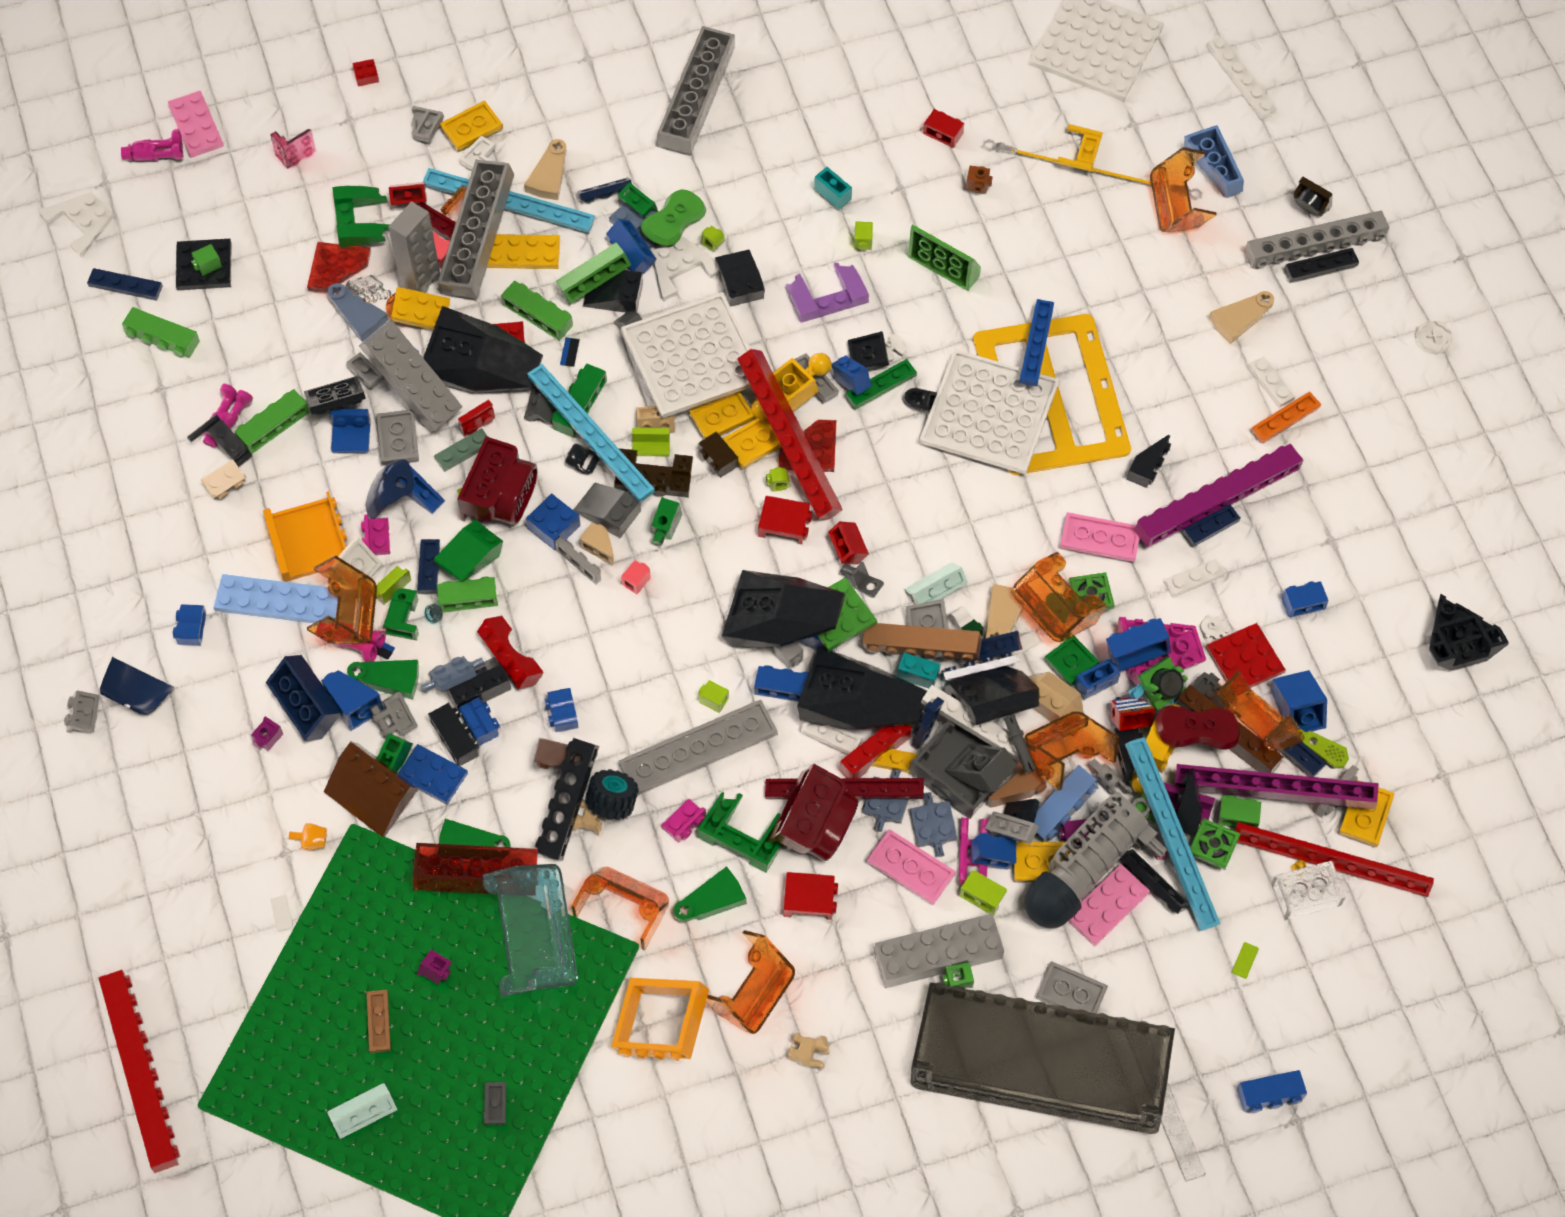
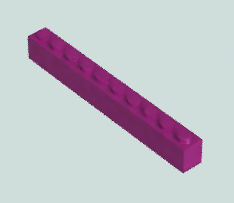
M1291 443L1286 446H1280L1275 452L1271 454L1266 453L1255 462L1250 461L1245 467L1233 470L1228 476H1221L1210 485L1205 484L1198 491L1186 494L1183 499L1179 501L1174 500L1163 509L1158 508L1153 514L1141 517L1137 521L1135 532L1148 548L1229 504L1232 505L1300 470L1304 460Z
M1184 764L1176 765L1175 786L1185 788L1186 785L1182 784L1185 774H1190L1191 768H1194L1199 792L1376 809L1379 783Z

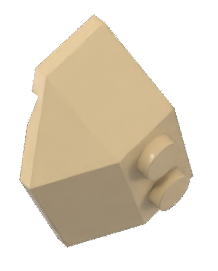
M1051 672L1028 676L1039 687L1040 691L1039 706L1032 709L1073 737L1085 723L1081 693Z

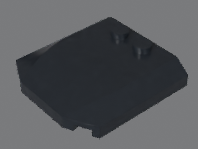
M1008 666L977 672L947 681L944 684L945 692L951 697L957 698L968 710V717L976 725L1039 706V687L1023 671Z

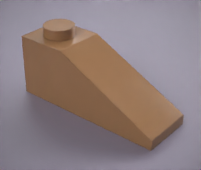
M1036 765L1037 770L1034 772L1030 770L1028 774H1025L1024 769H1022L989 797L987 806L993 808L1008 802L1031 798L1036 793L1041 794L1047 788L1048 777Z

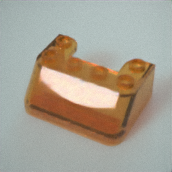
M1058 551L1037 561L1015 582L1011 589V594L1053 641L1063 642L1096 625L1107 605L1096 595H1088L1082 599L1058 573L1066 566L1065 559Z

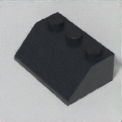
M495 657L485 661V665L475 669L476 677L446 690L459 714L460 706L470 703V701L478 697L484 703L511 690L510 680Z

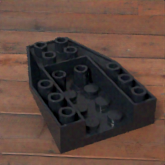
M442 306L423 358L446 386L478 393L532 389L533 382L528 378L527 373L541 364L543 354L494 324Z
M742 570L722 637L732 647H782L836 629L845 594L798 577Z
M819 646L797 705L800 721L855 730L918 724L924 708V704L921 701L927 690L878 667L832 650L828 652L826 648Z

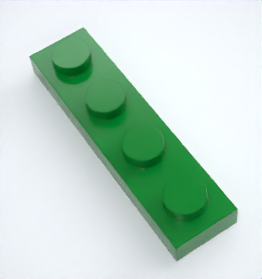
M905 359L870 379L872 386L859 395L849 390L845 392V397L857 409L917 376V371Z

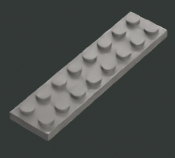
M760 699L618 760L623 773L628 774L638 784L639 795L776 736L778 731Z

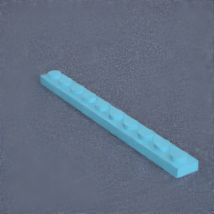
M428 168L422 182H425L428 188L464 198L469 179ZM509 191L504 208L505 210L590 233L595 221V215L512 191Z
M543 364L527 373L528 378L639 502L655 493L652 485Z
M1145 737L1126 743L1125 746L1200 931L1221 924Z

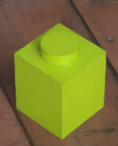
M855 221L854 249L862 251L872 250L873 222Z
M708 680L706 685L703 684L698 691L699 703L719 714L729 700V690L711 680Z

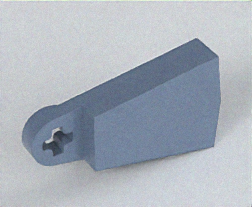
M335 283L329 286V299L361 342L389 320L385 311L350 291L344 285ZM334 291H336V292H339V291H340V294H339V295H338V294H335V295H334Z

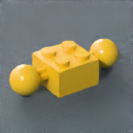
M815 353L812 355L806 369L791 358L773 372L792 411H795L819 392L813 376H824L831 370L832 362L827 354ZM756 399L751 407L752 414L756 419L768 420L758 399Z
M1168 704V705H1166V706H1170V705L1179 706V705H1176V704ZM1155 719L1146 741L1160 773V770L1165 771L1169 757L1172 755L1175 747L1169 746L1161 740L1157 732ZM1135 772L1131 778V786L1135 792L1143 795L1145 794Z

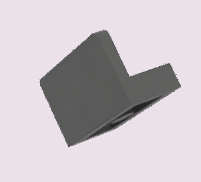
M533 386L524 419L530 422L539 418L547 424H552L551 420L556 408L536 386Z

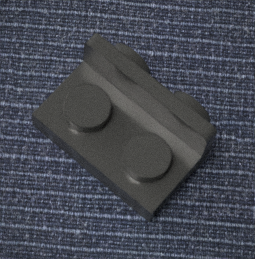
M1203 672L1193 684V687L1217 706L1226 709L1231 701H1235L1237 698L1233 695L1235 691L1227 684L1222 686L1219 683L1220 678L1214 673L1208 674Z

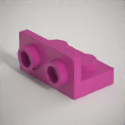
M368 514L364 515V521H361L362 533H365V538H362V541L375 555L390 554L388 517L369 519Z
M688 799L661 825V828L679 843L682 839L686 840L696 826H700L706 817V809L704 807L699 808L692 800Z

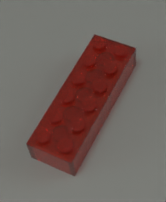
M416 843L413 890L535 896L538 849Z

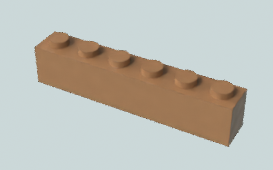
M877 623L875 626L864 631L862 640L864 649L869 653L886 652L889 655H896L897 653L903 654L905 652L914 656L923 655L926 658H935V656L943 657L946 660L959 658L967 662L979 660L982 643L979 631Z

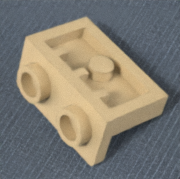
M656 406L636 407L638 428H670V432H675L674 415L662 419Z
M232 459L202 478L201 482L213 499L217 496L221 499L229 493L227 491L229 488L234 487L236 489L243 485L246 475H243Z

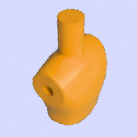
M306 823L302 832H289V839L301 840V848L303 850L312 851L325 848L327 828Z

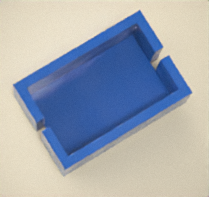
M1161 618L1150 619L1143 625L1132 626L1127 631L1114 633L1109 638H1106L1108 654L1119 672L1171 653L1170 637Z

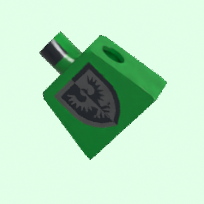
M661 497L651 525L654 534L652 542L654 544L662 546L665 538L672 539L682 517L681 507L678 502Z

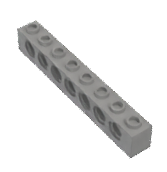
M1380 210L1249 240L1246 244L1245 253L1251 268H1261L1273 263L1279 264L1290 259L1296 260L1303 256H1313L1317 253L1330 252L1338 248H1348L1355 244H1365L1372 240H1382L1387 236L1390 227L1383 211Z

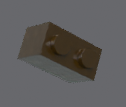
M717 431L698 443L699 457L703 461L706 460L710 470L714 474L717 473L720 478L739 467L738 456Z

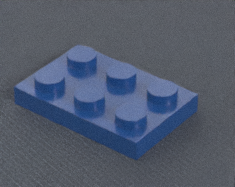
M417 744L398 774L417 787L418 790L448 805L468 775V770Z

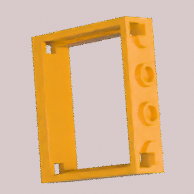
M630 978L611 1047L618 1052V1055H624L627 1058L633 1055L642 1059H647V1056L658 1060H664L665 1058H671L675 1061L691 1059L709 989L700 981ZM642 993L690 996L677 1045L628 1042Z

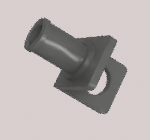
M860 562L856 568L848 564H844L841 567V575L853 579L858 591L875 597L884 585L882 580L868 574L864 562ZM869 583L877 584L873 590H868L867 585Z

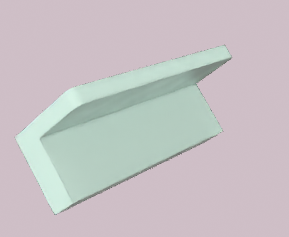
M951 562L906 587L905 591L912 595L915 604L939 600L964 586L968 581L962 567Z
M385 1083L329 1110L327 1113L341 1139L396 1111L397 1108Z

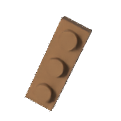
M388 990L368 991L367 1011L370 1054L391 1052Z

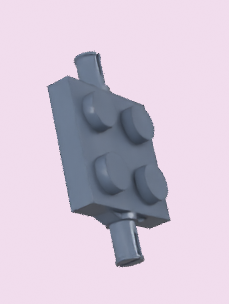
M464 656L455 657L451 662L445 665H438L430 671L431 681L421 685L424 692L433 688H438L441 692L476 677L475 669L485 665L482 657L472 662L468 661Z
M893 769L891 778H899L901 771ZM867 799L863 814L876 818L877 823L874 830L882 832L885 822L893 821L902 824L909 799Z
M926 792L924 793L925 805L911 808L918 847H935L936 857H940V854L943 857L945 854L942 845L947 842L957 841L950 801L933 803L932 793L928 792L927 796Z

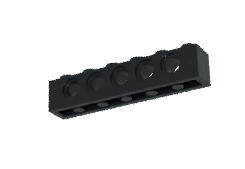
M577 738L569 741L566 752H568L567 758L563 760L560 767L561 777L555 783L554 790L556 792L554 798H551L548 804V810L550 811L548 817H545L542 823V836H539L536 841V853L557 860L564 859L600 747L599 745ZM581 755L582 763L577 766L574 761L575 757ZM571 774L576 776V782L573 785L568 781ZM565 793L570 795V801L567 804H564L562 801ZM559 812H562L564 815V820L561 823H558L556 820V815ZM553 831L558 834L555 842L550 840V834Z

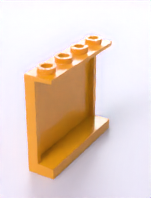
M329 491L326 492L328 498L276 513H271L270 508L263 510L284 582L333 569L334 567L331 564L348 546L344 543V540H347L345 530H340L339 526L343 524L340 513L336 514L334 510L338 508L335 497L331 498Z

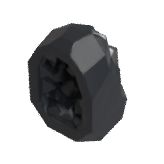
M911 388L905 392L904 398L910 406L931 410L937 392L921 388Z

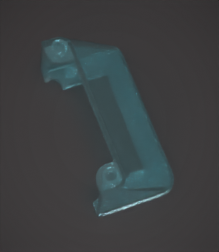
M556 864L523 865L484 874L483 881L486 891L490 894H498L510 974L500 979V996H512L574 985L577 981V969L562 872L559 866Z

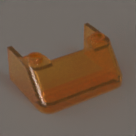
M1182 147L1152 169L1150 181L1158 224L1162 232L1171 233L1199 228L1217 215L1214 211L1199 208L1192 209L1187 182L1195 174L1194 162L1205 155L1204 151Z
M335 555L315 566L314 570L328 578V590L338 598L336 620L328 615L309 625L307 631L329 644H365L372 639L377 585L371 577Z
M1239 670L1216 692L1225 706L1224 709L1231 711L1236 718L1264 741V746L1270 752L1273 750L1279 752L1295 746L1305 738L1294 718L1290 714L1284 718L1251 690Z
M1073 711L1027 733L1024 740L1037 768L1035 770L1037 776L1060 791L1063 787L1065 763L1061 760L1075 753H1079L1085 758H1092L1100 754L1110 762L1115 763L1119 736L1086 714Z
M607 866L599 868L587 877L571 905L573 916H579L590 894L598 895L604 889L640 905V916L644 920L649 921L640 938L641 949L646 950L669 907L667 894Z
M744 930L742 934L753 944L747 957L749 964L753 967L732 999L725 995L719 997L708 995L706 1003L717 1015L743 1031L755 1034L761 1029L794 979L795 968L765 935Z

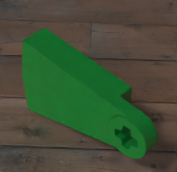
M418 659L353 662L348 666L347 674L373 690L392 695L399 691L403 698L413 700L418 685L419 662ZM359 668L361 672L356 676L353 671Z
M445 818L439 836L437 856L439 860H490V857L506 856L511 850V844L504 835L494 834ZM500 842H503L504 846L506 847H502L501 850H498V847L495 845H499Z
M726 866L683 900L677 902L673 909L674 917L679 922H688L696 918L699 921L747 904V899L738 880ZM682 907L684 909H689L687 910V915L685 916L683 913L679 914L680 908Z

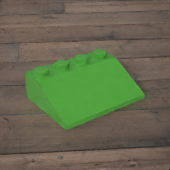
M912 224L910 228L908 258L969 291L980 277L981 266L977 261Z

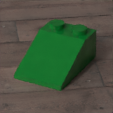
M475 519L458 532L434 558V562L462 583L500 557L503 540Z

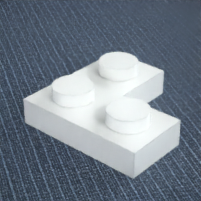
M481 135L461 155L459 162L472 170L475 159L492 161L487 156L496 148L495 144Z

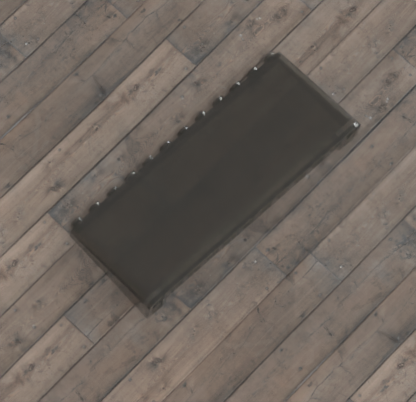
M930 982L911 1067L910 1084L919 1090L1135 1132L1156 1134L1159 1132L1163 1114L1175 1028L1167 1025L1149 1024L1146 1021L1128 1020L1125 1017H1112L1104 1013H1091L1083 1009L1075 1010L1061 1005L1054 1006L1044 1002L1028 1001L1023 998L1006 997L1003 994H990L982 990H969L961 986L953 987L939 982Z

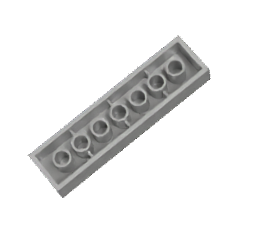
M705 26L701 27L657 132L658 146L692 154L735 49V34Z
M475 159L437 283L444 295L478 298L515 175L509 163Z

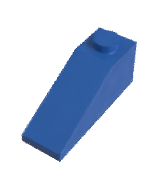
M411 467L414 488L406 495L433 514L445 500ZM398 477L395 480V484L399 488H404L407 485V481L403 477Z

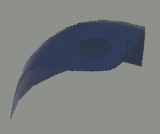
M406 459L392 461L377 473L370 486L365 503L370 519H376L387 505L402 498L414 488L413 474ZM398 477L406 479L407 485L404 488L396 486L395 480Z
M112 656L100 686V694L123 706L125 704L130 705L129 709L139 714H148L161 704L174 686Z

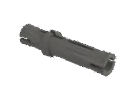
M1015 714L1010 715V718L1009 716L1003 718L1010 734L1008 737L1013 741L1025 774L1030 773V770L1034 772L1037 768L1023 737L1024 732L1020 730Z

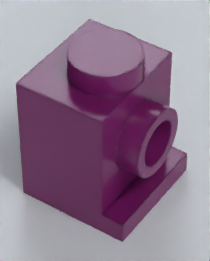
M265 716L261 724L251 734L252 743L257 748H264L269 752L281 738L283 732L281 726Z
M430 950L420 964L417 975L421 976L422 974L439 985L441 980L446 982L452 971L449 968L452 962L435 951Z

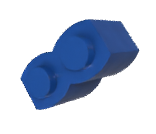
M180 605V609L176 611V621L178 623L173 628V638L176 639L177 644L201 646L206 620L204 605Z
M565 688L547 692L548 698L545 699L546 709H551L552 714L548 716L550 727H554L555 732L579 728L571 689Z

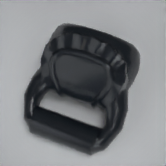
M575 443L570 449L565 463L570 468L589 475L593 473L600 458L593 450L586 449L582 445ZM588 455H592L593 457L587 469H583L582 466Z

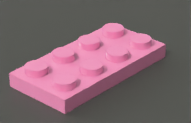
M201 90L167 101L190 158L224 147Z
M1067 512L1060 548L1135 562L1139 536L1135 532L1136 525Z
M891 829L887 831L867 859V863L932 905L936 903L956 875V871Z
M1120 864L1081 902L1082 908L1068 922L1095 947L1150 894V890Z

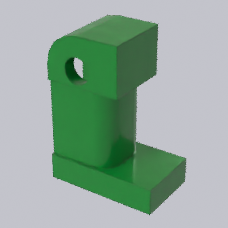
M400 588L393 593L383 628H386V635L417 641L419 636L417 626L407 624L410 611L415 612L419 600L416 590Z

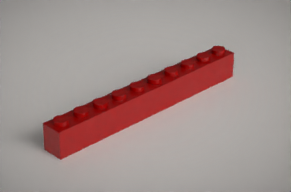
M750 349L738 357L737 360L818 519H830L841 512L843 508L763 352Z
M123 970L98 977L150 1168L154 1173L177 1166L179 1165L178 1158L181 1155L178 1146L174 1145L172 1138H175V1133L172 1125L168 1126L167 1119L170 1116L167 1107L162 1105L161 1100L164 1099L162 1088L157 1087L156 1081L159 1080L156 1068L152 1069L151 1062L154 1061L151 1050H147L145 1044L149 1042L145 1030H141L140 1024H143L141 1013L136 1012L135 1006L138 1005L135 993L131 994L130 987H133L130 975L126 976Z

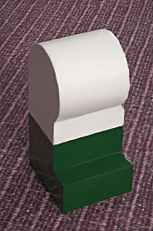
M964 606L949 614V618L957 630L979 631L981 637L983 636L984 627L980 622L977 623Z

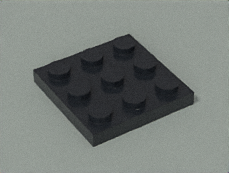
M231 238L177 241V291L231 287ZM212 244L220 258L222 267L202 276L199 270L195 271L191 263L194 260L192 253Z
M357 376L304 391L310 412L316 415L323 414L329 409H341L346 404H358L366 399Z

